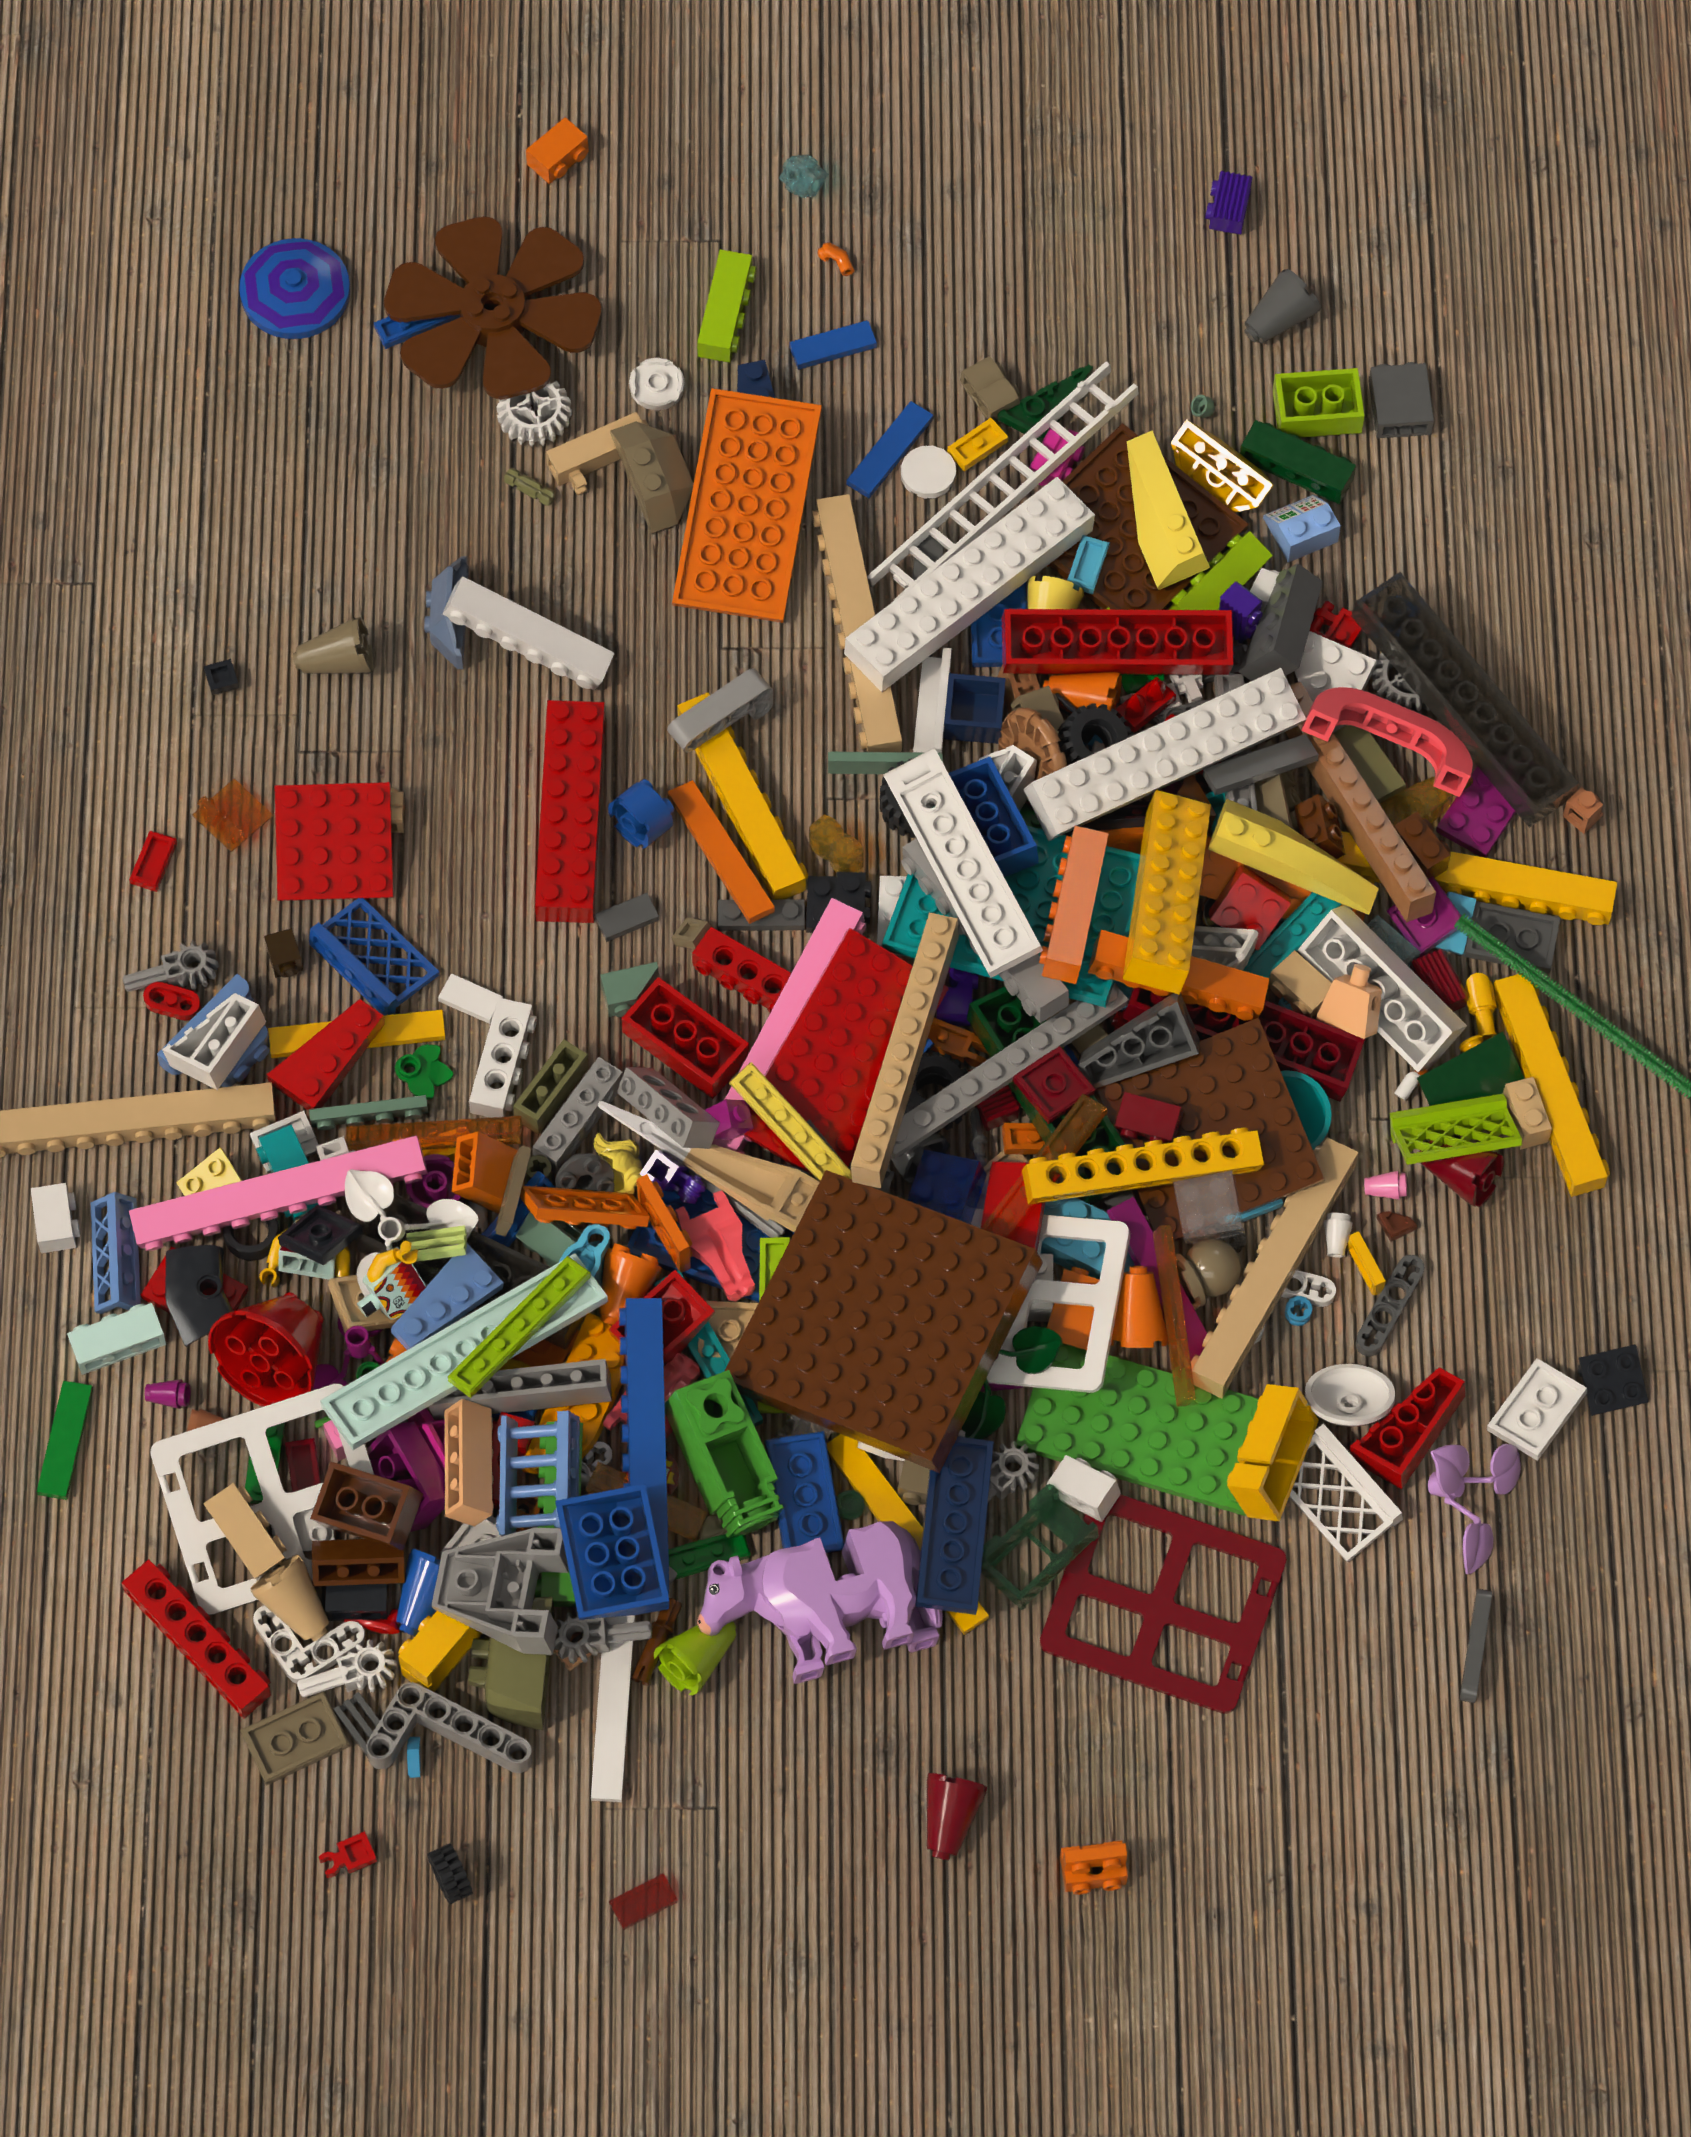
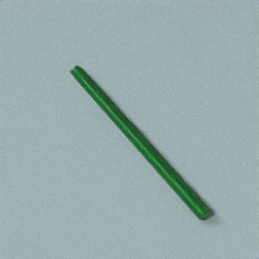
M1465 913L1458 919L1454 926L1457 930L1466 934L1467 937L1469 936L1470 939L1472 938V941L1475 940V943L1478 942V945L1481 944L1484 950L1487 949V952L1501 960L1502 963L1504 962L1505 965L1507 964L1508 967L1511 965L1510 969L1514 967L1513 971L1522 975V978L1525 977V980L1528 979V982L1531 981V984L1534 983L1533 986L1537 985V989L1540 987V991L1543 989L1542 992L1551 997V999H1554V1001H1557L1558 1004L1560 1003V1006L1563 1005V1008L1566 1007V1010L1570 1008L1569 1012L1575 1014V1017L1578 1016V1019L1581 1018V1021L1587 1022L1586 1025L1590 1024V1028L1593 1026V1030L1596 1028L1595 1031L1604 1036V1038H1607L1608 1041L1610 1040L1611 1043L1613 1042V1045L1617 1043L1616 1047L1620 1045L1619 1049L1623 1048L1622 1051L1628 1053V1056L1631 1055V1058L1634 1057V1060L1640 1061L1639 1064L1643 1063V1067L1646 1065L1645 1068H1649L1648 1070L1651 1073L1655 1072L1654 1075L1658 1074V1078L1661 1076V1080L1664 1078V1082L1667 1080L1666 1084L1670 1083L1669 1086L1675 1088L1676 1091L1678 1090L1679 1093L1681 1092V1095L1685 1093L1684 1097L1687 1095V1099L1691 1097V1081L1689 1082V1078L1686 1079V1076L1678 1072L1677 1069L1675 1070L1674 1067L1671 1069V1065L1668 1067V1063L1665 1065L1666 1061L1660 1059L1659 1056L1657 1057L1656 1054L1654 1055V1052L1651 1053V1050L1648 1051V1048L1645 1049V1046L1641 1048L1642 1044H1639V1041L1636 1042V1039L1633 1040V1037L1630 1038V1035L1624 1034V1030L1621 1032V1028L1618 1030L1619 1027L1610 1022L1609 1019L1607 1020L1606 1017L1603 1019V1015L1600 1017L1601 1013L1597 1015L1598 1011L1594 1013L1595 1009L1591 1010V1006L1586 1005V1002L1583 1003V1000L1580 1001V998L1577 999V996L1574 997V994L1571 995V991L1568 993V989L1562 988L1563 985L1559 986L1560 983L1556 984V980L1553 982V978L1550 980V976L1547 978L1548 974L1544 976L1545 972L1542 974V970L1538 972V967L1533 966V963L1530 964V961L1527 962V959L1524 960V957L1521 958V955L1518 956V952L1515 954V950L1512 952V948L1509 950L1510 946L1504 944L1503 941L1501 942L1500 939L1498 940L1497 937L1494 939L1495 935L1491 937L1492 933L1488 935L1489 931L1485 933L1486 929L1483 931V927L1479 929L1480 924L1477 925V922L1471 921L1472 918L1468 919L1469 916L1465 917Z

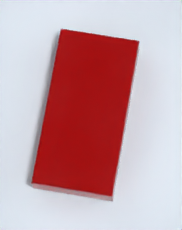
M149 831L130 876V884L157 892L176 848L177 839Z

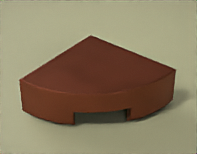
M1392 1211L1377 1214L1376 1219L1390 1242L1417 1229V1224L1408 1216L1405 1217L1401 1214L1392 1213Z

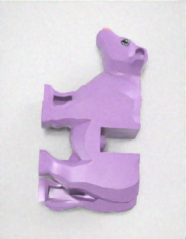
M879 1521L863 1528L849 1529L842 1549V1555L849 1574L838 1578V1581H835L820 1537L800 1546L779 1549L770 1553V1555L744 1564H740L738 1555L730 1557L729 1562L725 1560L713 1562L708 1569L704 1603L697 1619V1624L702 1633L713 1636L720 1633L726 1624L754 1610L763 1618L774 1623L786 1635L789 1646L797 1658V1665L794 1668L792 1678L794 1684H799L822 1676L825 1667L820 1659L823 1654L820 1642L826 1648L824 1660L826 1666L854 1658L857 1648L850 1640V1634L845 1627L853 1626L866 1618L879 1619L882 1628H886L882 1641L884 1650L907 1644L909 1652L912 1653L936 1645L939 1638L936 1628L942 1626L943 1614L942 1610L915 1606L921 1552L913 1536L894 1521Z

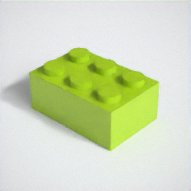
M1358 368L1275 374L1273 399L1278 430L1287 434H1294L1299 438L1362 433L1365 416Z

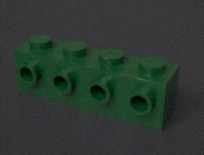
M1255 420L1240 448V454L1259 469L1339 505L1354 480L1356 465L1349 459L1337 457L1327 452L1321 446H1313L1306 443L1294 434L1284 433L1270 423H1262Z

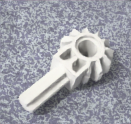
M369 1639L365 1648L357 1643L355 1647L358 1653L348 1652L346 1656L337 1658L338 1668L299 1680L297 1686L300 1695L305 1698L344 1684L347 1692L356 1689L362 1690L367 1684L372 1693L375 1692L376 1684L385 1689L387 1687L385 1679L394 1680L395 1674L391 1671L397 1668L396 1660L392 1659L394 1653L392 1649L385 1650V1644L382 1641L374 1647L372 1640ZM369 1661L379 1663L378 1667L373 1671H367L363 1668Z

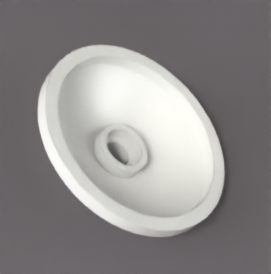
M1338 1364L1321 1369L1311 1376L1305 1387V1399L1312 1411L1325 1421L1341 1426H1363L1376 1422L1391 1411L1395 1403V1389L1392 1382L1384 1374L1373 1368L1358 1364Z

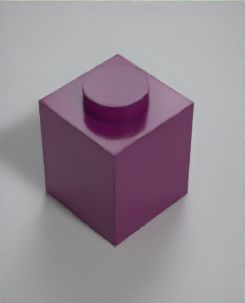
M725 1099L705 1109L707 1113L720 1122L714 1139L731 1140L753 1129L750 1108L745 1100Z

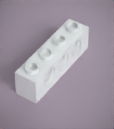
M498 997L469 1099L470 1113L505 1120L507 1111H512L515 1102V1094H512L514 1085L520 1084L522 1077V1068H519L521 1059H526L529 1052L530 1042L526 1041L528 1034L534 1033L537 1016H533L531 1004ZM510 1030L518 1032V1034L513 1037H508L505 1035V1033ZM503 1056L511 1058V1060L506 1063H501L497 1061L500 1057ZM495 1082H500L504 1084L499 1089H493L490 1087V1085Z

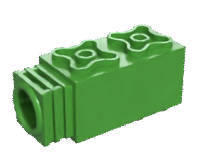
M724 1371L675 1390L665 1402V1415L710 1515L717 1514L718 1518L722 1519V1527L727 1530V1538L746 1535L775 1521L779 1513L784 1509L783 1504H779V1495L774 1493V1483L778 1478L730 1371Z

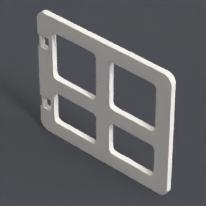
M947 1206L941 1208L938 1212L981 1228L984 1209ZM1043 1215L1037 1251L1039 1256L1042 1241L1047 1237L1105 1242L1106 1248L1100 1280L1097 1284H1083L1035 1278L1001 1349L1015 1351L1012 1344L1013 1337L1017 1332L1026 1328L1030 1306L1033 1302L1094 1307V1314L1084 1366L1081 1369L1050 1366L1042 1373L1027 1374L1018 1368L1016 1357L999 1354L990 1369L987 1380L988 1383L1094 1393L1100 1390L1104 1383L1129 1246L1130 1230L1121 1221Z
M332 1384L159 1440L151 1447V1458L198 1606H201L207 1614H216L258 1600L253 1596L250 1588L261 1577L226 1588L218 1586L206 1547L209 1542L226 1536L214 1519L203 1522L197 1520L179 1464L180 1457L239 1437L244 1438L263 1495L261 1503L250 1507L254 1513L260 1510L268 1523L273 1526L275 1535L279 1537L287 1549L282 1553L286 1559L297 1554L303 1559L313 1582L312 1560L305 1558L293 1518L298 1513L314 1508L323 1483L293 1493H286L283 1490L267 1440L266 1430L270 1427L324 1410L321 1407L320 1400L343 1388V1385ZM338 1430L349 1467L374 1475L365 1444L352 1450ZM176 1473L181 1488L174 1492H170L166 1475ZM204 1562L209 1579L199 1582L194 1565Z

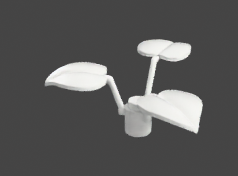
M351 1169L347 1172L345 1197L349 1210L356 1218L364 1222H370L376 1218L378 1213L380 1214L381 1222L378 1225V1233L381 1238L386 1240L385 1246L387 1251L392 1249V1242H397L404 1237L406 1230L429 1228L430 1230L465 1225L468 1239L479 1222V1216L468 1205L452 1199H441L432 1203L427 1209L426 1214L430 1223L404 1224L400 1219L387 1217L383 1210L389 1207L394 1200V1188L386 1176L372 1171ZM380 1253L367 1255L358 1265L357 1280L364 1298L370 1293L362 1281L363 1277L367 1275L374 1257Z

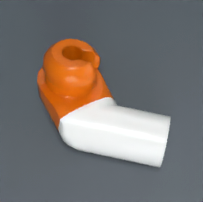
M1424 1069L1420 1072L1415 1070L1407 1073L1394 1094L1406 1101L1414 1088L1420 1085L1417 1077L1429 1072V1070Z

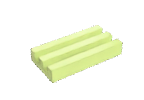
M465 1225L407 1233L406 1235L407 1241L412 1243L411 1251L418 1250L416 1262L466 1255L467 1230Z

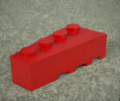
M359 999L266 1074L268 1083L272 1082V1086L308 1111L309 1109L322 1108L385 1025L384 1015Z

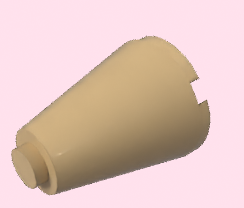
M297 1554L279 1564L281 1567L273 1572L272 1570L268 1571L252 1585L250 1591L256 1599L302 1639L308 1640L311 1638L314 1642L328 1632L325 1627L329 1624V1621L305 1563Z

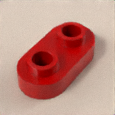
M154 982L148 985L143 993L146 1007L154 1013L188 1021L201 1010L199 996L192 990L163 982ZM157 997L164 998L160 1003L154 1002ZM184 1005H191L189 1010L181 1009Z

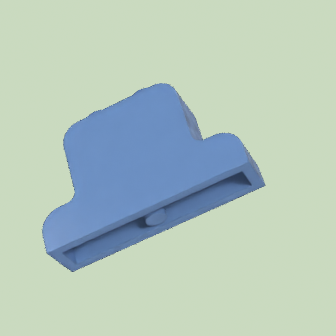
M236 974L163 1048L168 1044L172 1046L185 1036L184 1032L190 1027L193 1029L207 1019L206 1015L234 993L253 1001L248 982ZM265 1025L221 1085L222 1087H230L237 1081H243L249 1074L250 1068L257 1061L261 1062L268 1055L270 1043ZM161 1049L157 1053L160 1066L172 1075L182 1074V1072L170 1067Z

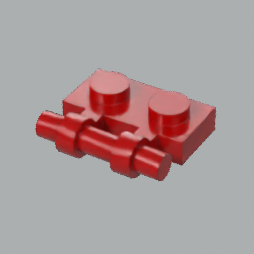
M1325 601L1323 606L1315 611L1310 631L1352 649L1366 627L1367 620L1343 607L1339 614L1335 615L1331 613L1334 605L1329 601ZM1323 625H1329L1330 627L1325 635L1319 632Z

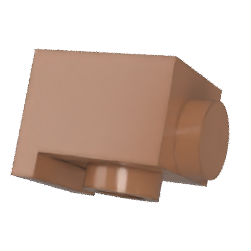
M1581 787L1566 801L1563 817L1585 834L1603 816L1601 812L1603 804L1596 794L1586 791ZM1574 812L1579 814L1583 818V820L1580 819L1576 814H1574Z

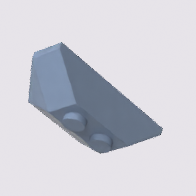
M461 556L432 580V591H426V608H430V616H425V633H430L431 644L457 669H463L466 626L454 624L449 620V617L443 615V611L457 582L462 576L467 579L469 577L468 556Z

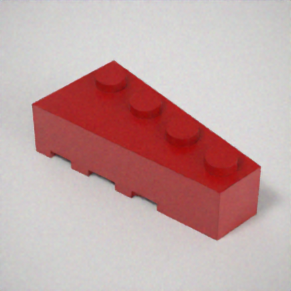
M1439 1367L1418 1385L1407 1399L1393 1407L1391 1413L1381 1422H1376L1360 1440L1357 1439L1350 1445V1454L1361 1467L1403 1489L1465 1398V1381Z

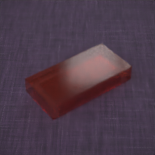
M664 1873L609 1901V1905L622 1930L678 1903V1899Z

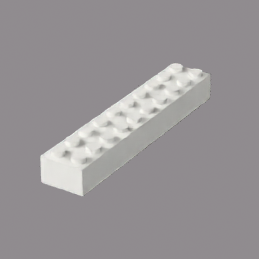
M1056 477L845 638L844 654L883 692L1023 585L1029 578L1036 575L1079 542L1082 535L1086 536L1092 532L1095 514Z
M1279 668L1033 781L1023 790L1048 841L1074 830V826H1083L1152 794L1155 790L1165 788L1203 770V768L1219 763L1301 724L1306 720V717L1282 668Z

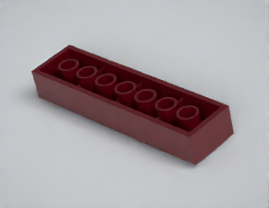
M1139 987L1133 988L1122 1018L1131 1021L1168 996H1159L1152 991ZM1265 1000L1264 1008L1258 1018L1280 1071H1297L1308 1075L1318 1082L1328 1098L1341 1102L1349 1087L1365 1039ZM1186 1004L1200 1041L1251 1021L1241 1020L1236 1015L1225 1012H1214L1208 1007L1198 1004Z

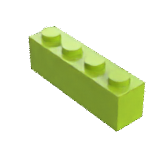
M720 249L697 342L698 357L730 363L732 353L738 352L740 337L737 336L738 329L743 330L746 315L742 311L744 306H749L751 290L748 289L749 282L754 283L757 267L752 266V255Z
M1251 531L1243 536L1236 534L1226 544L1229 549L1224 554L1221 552L1217 553L1208 562L1211 567L1205 573L1203 571L1197 573L1189 581L1192 586L1187 591L1182 589L1171 599L1174 604L1169 610H1219L1220 596L1235 581L1243 586L1273 555Z

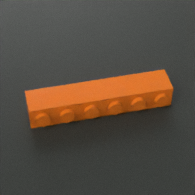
M1074 826L1072 837L1066 836L1062 853H1067V858H1061L1058 875H1062L1063 878L1062 880L1057 879L1053 897H1058V901H1052L1048 919L1053 920V925L1047 924L1043 940L1049 942L1048 947L1042 946L1043 951L1039 959V963L1044 964L1043 977L1073 984L1077 983L1109 833Z
M1105 930L1100 931L1094 943L1088 973L1094 974L1100 979H1112L1122 982L1131 988H1143L1159 996H1170L1173 994L1172 992L1123 980L1129 937ZM1191 956L1189 973L1182 987L1181 994L1186 1004H1198L1208 1007L1214 1012L1236 1015L1241 1020H1254L1259 1017L1264 1008L1270 978Z

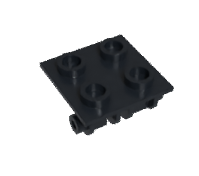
M1636 1344L1578 1357L1580 1365H1577V1372L1579 1377H1583L1584 1386L1587 1387L1586 1396L1591 1416L1648 1403Z

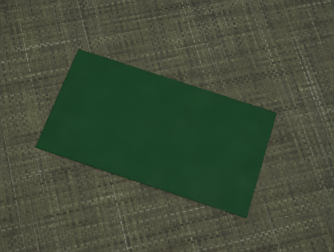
M1503 1031L1417 1077L1429 1106L1501 1094L1504 1091L1505 1084L1525 1079Z

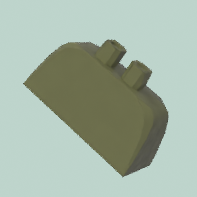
M553 1596L534 1598L532 1610H549L554 1619ZM491 1637L473 1639L472 1658L487 1659L486 1667L470 1666L468 1681L471 1686L485 1689L486 1707L490 1714L508 1723L543 1730L551 1655L523 1654Z

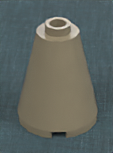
M353 618L297 646V652L293 653L296 669H301L304 674L372 672L375 668L372 644L368 645L366 636L369 633L362 618Z

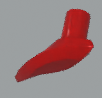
M392 1609L387 1620H344V1623L347 1621L358 1622L363 1628L381 1634H397L401 1632L397 1626L398 1622H396L398 1609Z

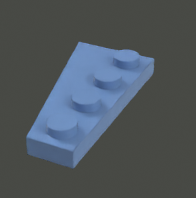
M467 1243L466 1255L455 1256L448 1261L395 1322L391 1333L408 1350L452 1325L502 1290L504 1282Z

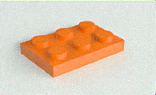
M647 1174L638 1178V1202L650 1215L649 1221L677 1269L681 1273L691 1269L690 1257L693 1254L690 1246L692 1241L685 1229L680 1231L676 1224L678 1218L671 1205L666 1207L662 1200L664 1194L658 1182H652Z

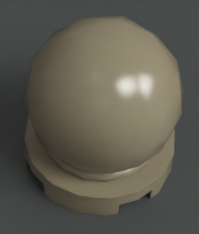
M1209 1238L1199 1241L1188 1250L1185 1258L1179 1253L1167 1258L1195 1310L1206 1304L1205 1296L1217 1297L1229 1292L1237 1284L1242 1270L1238 1253L1230 1244L1221 1239Z

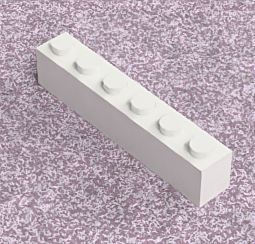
M463 576L454 586L443 611V615L449 617V620L454 624L465 625L474 630L478 636L490 638L500 643L504 649L516 651L524 655L528 661L536 664L540 663L550 668L554 674L566 676L576 681L577 685L585 689L595 690L599 686L614 655V652Z

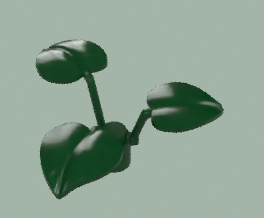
M1039 1326L1027 1327L1014 1335L1012 1344L1015 1351L1000 1349L998 1354L1016 1357L1018 1368L1027 1374H1039L1053 1364L1062 1345V1337L1049 1328ZM987 1378L983 1384L985 1394L979 1392L963 1424L962 1430L967 1438L981 1440L987 1438L1001 1426L1005 1419V1401L1000 1396H990L991 1388Z

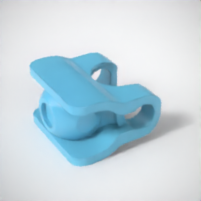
M600 1224L587 1226L578 1241L565 1250L559 1262L567 1256L576 1253L601 1286L604 1256L608 1248H610L608 1229ZM592 1234H601L604 1237L602 1242L593 1241L589 1243L588 1239Z

